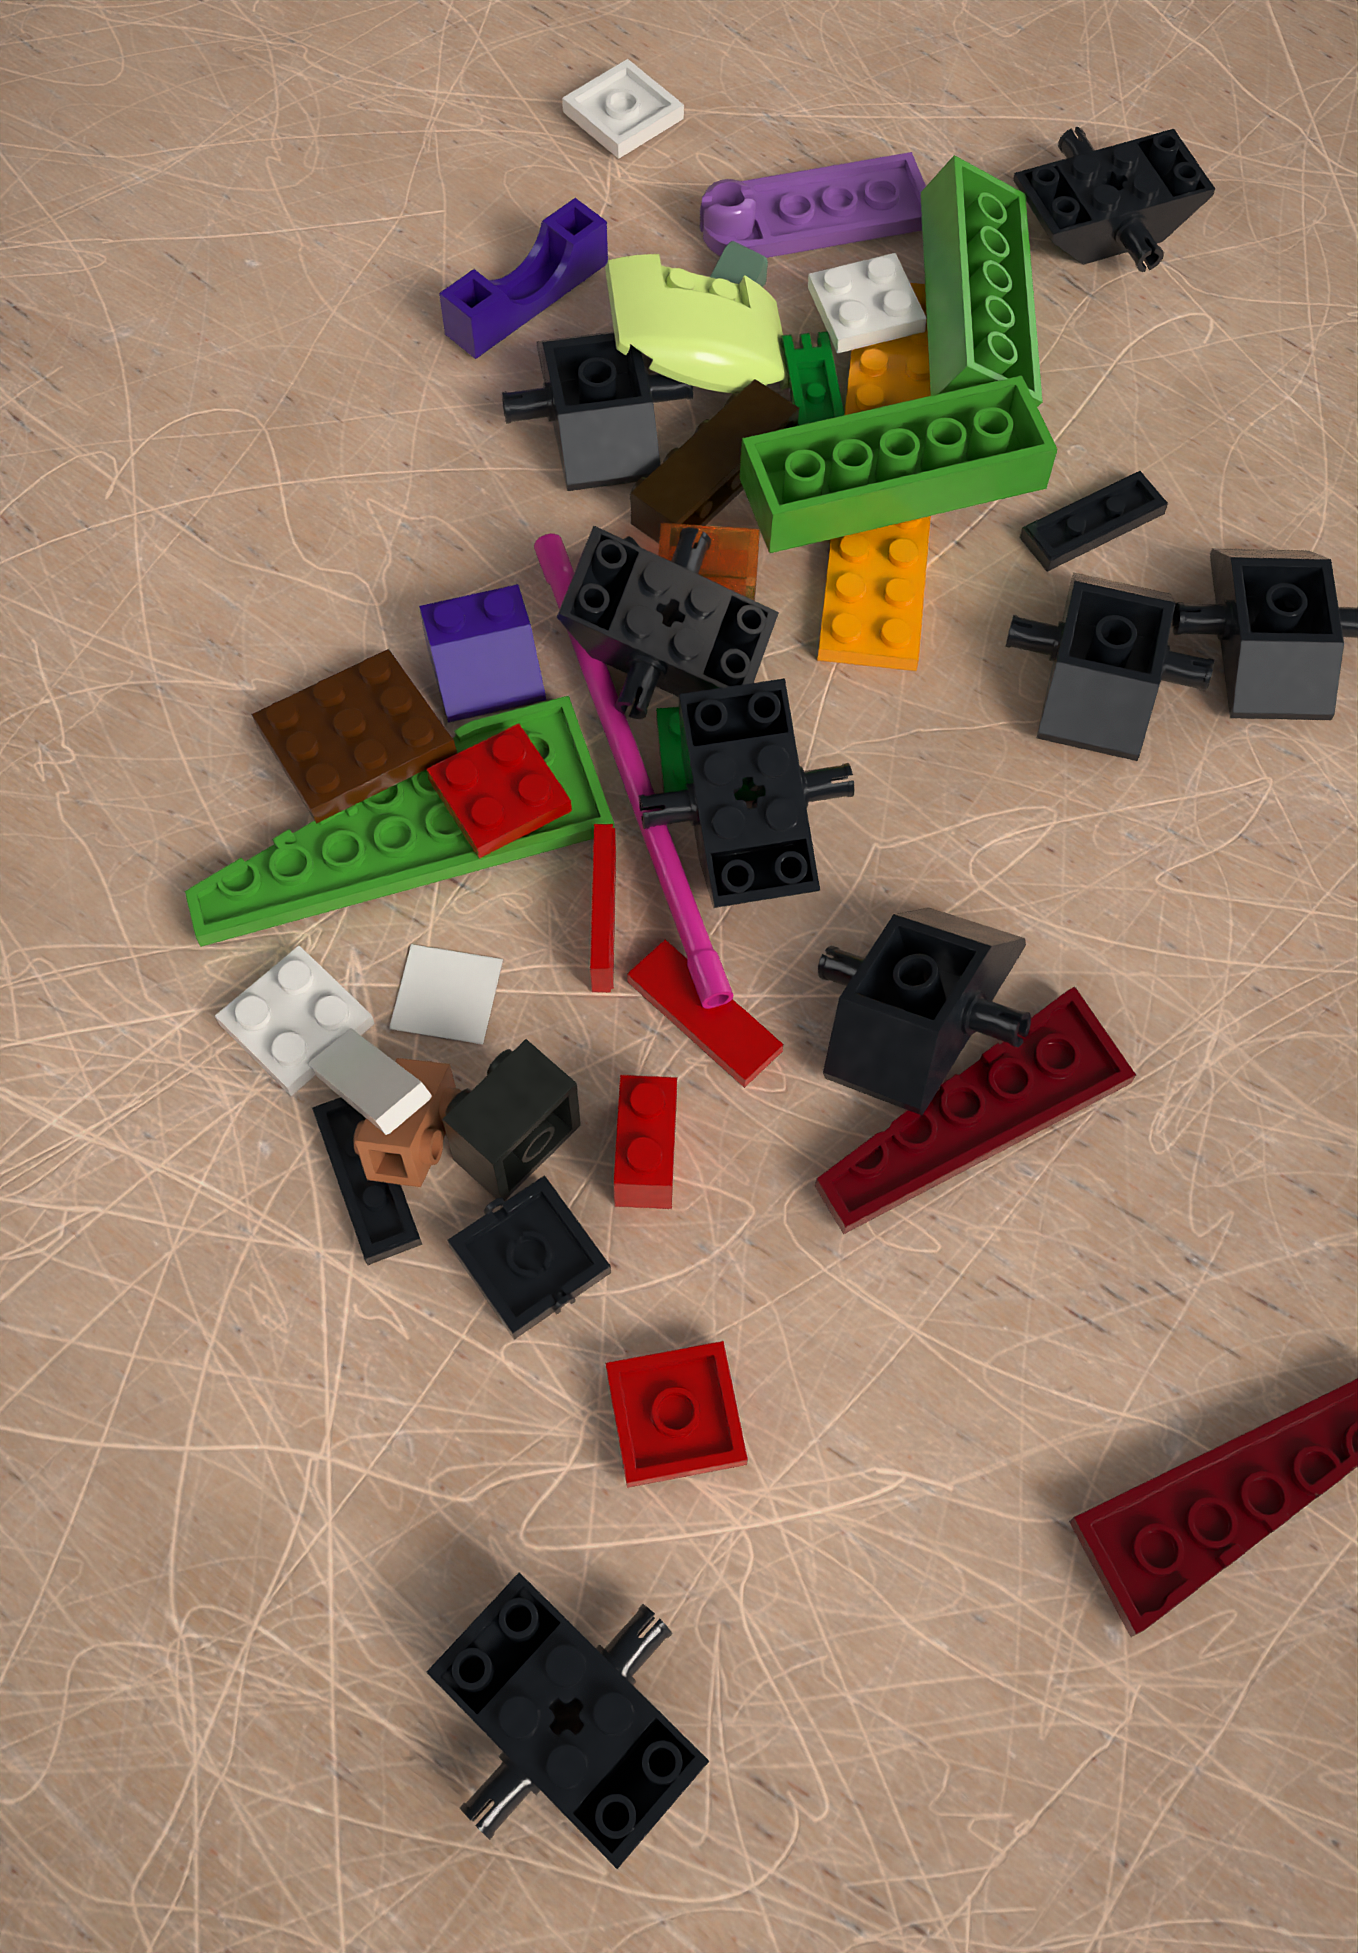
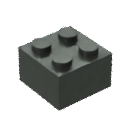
M525 1039L514 1051L507 1049L500 1053L490 1064L487 1076L472 1091L467 1088L458 1093L447 1106L446 1116L442 1119L453 1160L496 1199L503 1197L506 1200L581 1126L577 1083Z

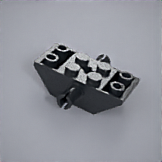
M1075 127L1074 132L1071 128L1063 133L1058 141V148L1064 153L1066 159L1016 172L1013 177L1017 188L1025 193L1026 202L1055 245L1083 265L1128 252L1140 272H1145L1146 268L1150 271L1158 266L1164 257V252L1157 243H1161L1204 205L1215 192V187L1175 129L1094 150L1082 128Z
M614 331L537 341V351L544 379L543 388L502 392L506 424L545 417L548 418L549 422L553 421L567 491L633 483L643 476L648 477L661 463L653 403L693 399V386L659 373L648 374L641 351L631 344L627 355L616 349Z
M593 526L558 612L557 619L592 658L627 673L619 698L615 702V708L622 714H625L627 707L631 706L634 701L628 716L630 718L643 719L646 717L655 687L678 697L679 694L750 684L754 683L779 612L698 575L707 549L710 548L712 541L705 532H702L699 541L693 545L699 529L687 527L681 530L671 561L601 528Z
M1212 548L1210 561L1216 604H1184L1183 602H1177L1174 607L1172 626H1174V635H1217L1221 642L1230 718L1332 720L1335 715L1344 649L1343 637L1358 638V607L1338 606L1331 559L1307 550Z
M1073 572L1063 619L1058 622L1057 626L1013 615L1005 647H1014L1050 655L1049 661H1053L1037 739L1138 761L1161 680L1197 688L1200 691L1207 690L1213 672L1214 659H1205L1169 651L1170 645L1167 644L1175 607V601L1171 593Z
M785 678L679 694L681 749L686 778L685 789L651 795H639L640 811L662 809L660 811L643 813V816H641L643 828L650 829V827L690 821L691 825L694 826L699 861L713 908L819 892L820 885L807 813L808 802L853 797L855 791L854 780L832 783V781L846 780L848 776L853 775L850 764L843 763L839 766L806 771L799 765ZM742 785L748 786L749 790L755 791L757 799L752 803L751 808H747L745 800L735 799L734 794L742 788Z
M928 907L893 914L865 958L840 950L835 946L827 947L825 949L826 954L833 956V958L822 954L818 964V976L823 980H830L845 985L846 988L839 997L823 1069L825 1079L923 1115L969 1038L975 1032L1007 1042L1014 1047L1021 1046L1023 1038L1018 1037L1017 1034L1025 1038L1027 1037L1031 1025L1030 1013L995 1003L993 999L1026 946L1025 938Z
M519 1572L429 1668L427 1674L503 1751L499 1755L503 1762L473 1796L460 1806L461 1811L470 1821L474 1822L489 1804L494 1801L491 1809L475 1825L489 1840L531 1791L537 1795L541 1790L607 1860L618 1869L709 1763V1760L633 1686L636 1680L632 1676L661 1643L673 1634L668 1626L659 1618L645 1636L639 1638L655 1619V1613L646 1605L642 1604L638 1608L637 1613L605 1648L601 1645L595 1648ZM575 1703L581 1705L583 1709L578 1716L583 1728L579 1733L575 1735L572 1731L565 1729L558 1736L552 1732L557 1723L553 1712L558 1706L562 1704L570 1708Z

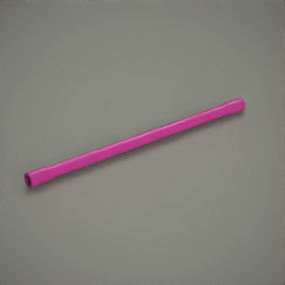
M550 533L539 537L535 541L534 550L545 580L551 586L560 610L574 570L562 538L558 534ZM567 630L688 958L687 965L701 1004L706 1009L727 1004L733 999L734 995L720 957L712 947L667 825L650 827V829L643 828L641 821L643 813L660 811L661 808L640 811L639 795L655 793L626 715L615 708V702L619 697L607 665L592 658Z

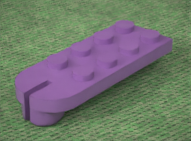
M912 152L745 181L723 179L709 186L702 197L700 231L703 232V240L708 248L719 256L722 255L730 241H735L766 258L922 231L920 192L926 185Z

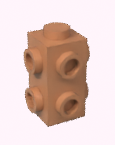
M397 1058L395 1062L419 1079L432 1097L390 1134L385 1135L368 1119L361 1121L354 1134V1150L360 1156L367 1180L421 1187L431 1165H436L441 1158L443 1139L446 1135L442 1119L446 1116L447 1106L461 1090L456 1088L450 1064Z

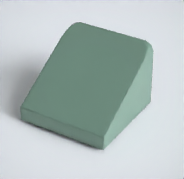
M730 241L710 277L715 279L722 278L732 283L740 284L745 275L763 287L767 282L768 260L765 256L735 241Z

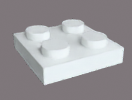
M626 59L562 98L563 113L618 159L684 119V104L629 59Z
M896 253L808 275V289L837 353L925 332L927 318Z
M297 946L215 1015L219 1025L290 1096L316 1075L307 1063L350 1028L362 1035L375 1024L372 1015L300 946Z

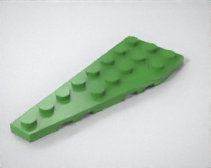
M569 695L470 721L454 731L455 737H453L457 753L519 723L570 798L572 812L479 859L430 783L426 769L317 824L315 821H312L294 833L288 829L272 839L274 845L249 860L244 861L240 858L186 890L185 894L193 928L200 947L594 839V824H613L614 828L612 815Z

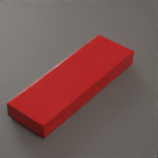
M594 824L590 973L592 992L611 993V989H614L616 828H613V824Z
M665 939L627 973V982L745 1088L783 1052L784 1044L733 999L727 1004L710 1009L703 1008L687 965L688 959Z

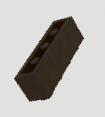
M756 379L741 392L733 393L723 409L712 419H706L700 423L689 440L680 448H673L655 471L648 477H641L635 483L630 492L631 525L674 554L680 532L683 528L692 527L699 529V532L744 490L740 481L742 438L798 426L799 407Z

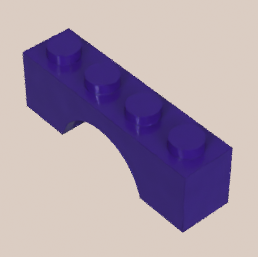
M574 198L542 220L534 246L524 261L514 271L496 280L486 279L475 269L468 272L439 293L445 335L473 358L477 359L607 264V221L577 198Z

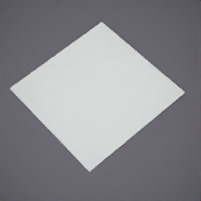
M411 944L389 1029L483 1045L503 959Z

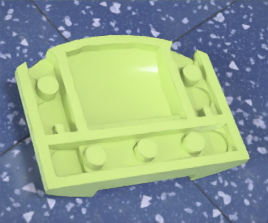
M659 254L633 255L608 260L605 272L616 349L627 355L631 344L652 358L653 361L649 369L676 381L707 390L733 394L741 392L754 379L765 386L779 382L781 390L788 388V373L781 342L783 332L777 302L758 283L745 275L740 284H736L722 278L715 279L691 273L681 268L662 266Z

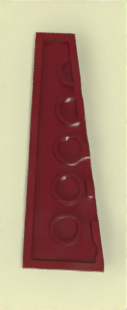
M1076 987L1067 990L1031 1017V1025L1027 1037L1025 1038L1017 1034L1018 1037L1023 1038L1021 1046L1014 1047L1004 1041L1001 1044L999 1042L984 1052L977 1062L961 1074L957 1075L956 1073L944 1082L923 1115L907 1110L892 1121L890 1127L885 1131L876 1133L816 1178L815 1188L843 1234L1132 1083L1136 1076L1135 1072Z
M1358 1378L1073 1517L1069 1521L1130 1637L1146 1630L1211 1578L1235 1562L1245 1552L1358 1467Z

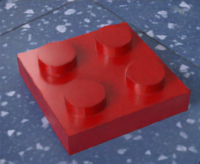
M519 723L427 768L430 783L479 859L572 812L570 798Z
M724 1341L605 1363L627 1488L747 1465L748 1457Z

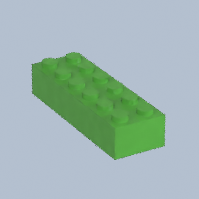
M954 155L920 192L931 396L1022 375L1038 407L1043 403L1026 195Z
M1021 375L742 438L740 481L770 554L1047 489L1058 449Z

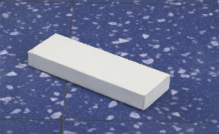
M352 1028L307 1063L321 1081L385 1135L390 1134L432 1097L419 1079Z

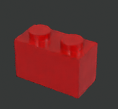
M620 1075L614 1168L615 1207L672 1209L678 1077Z

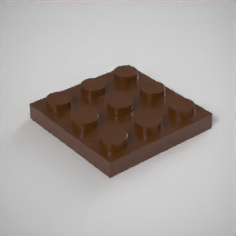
M389 649L251 714L257 729L316 824L457 754L453 738Z

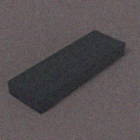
M1138 471L1022 527L1020 539L1048 572L1164 515L1168 502L1143 473Z
M342 1097L312 1107L367 1265L423 1245L402 1186L400 1184L370 1181L366 1178L360 1156L354 1150L355 1130L358 1124L363 1120L365 1121L366 1118Z

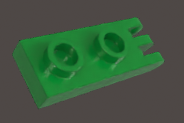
M828 331L818 332L817 347H812L810 333L800 334V348L795 349L792 335H782L781 342L788 373L791 403L799 407L798 426L844 416Z

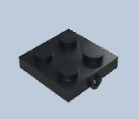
M545 1175L507 1201L503 1197L493 1200L485 1207L484 1216L447 1240L455 1256L514 1340L552 1313L559 1314L564 1305L569 1302L570 1304L575 1303L577 1296L611 1274L610 1264ZM501 1206L498 1211L492 1212L496 1207Z

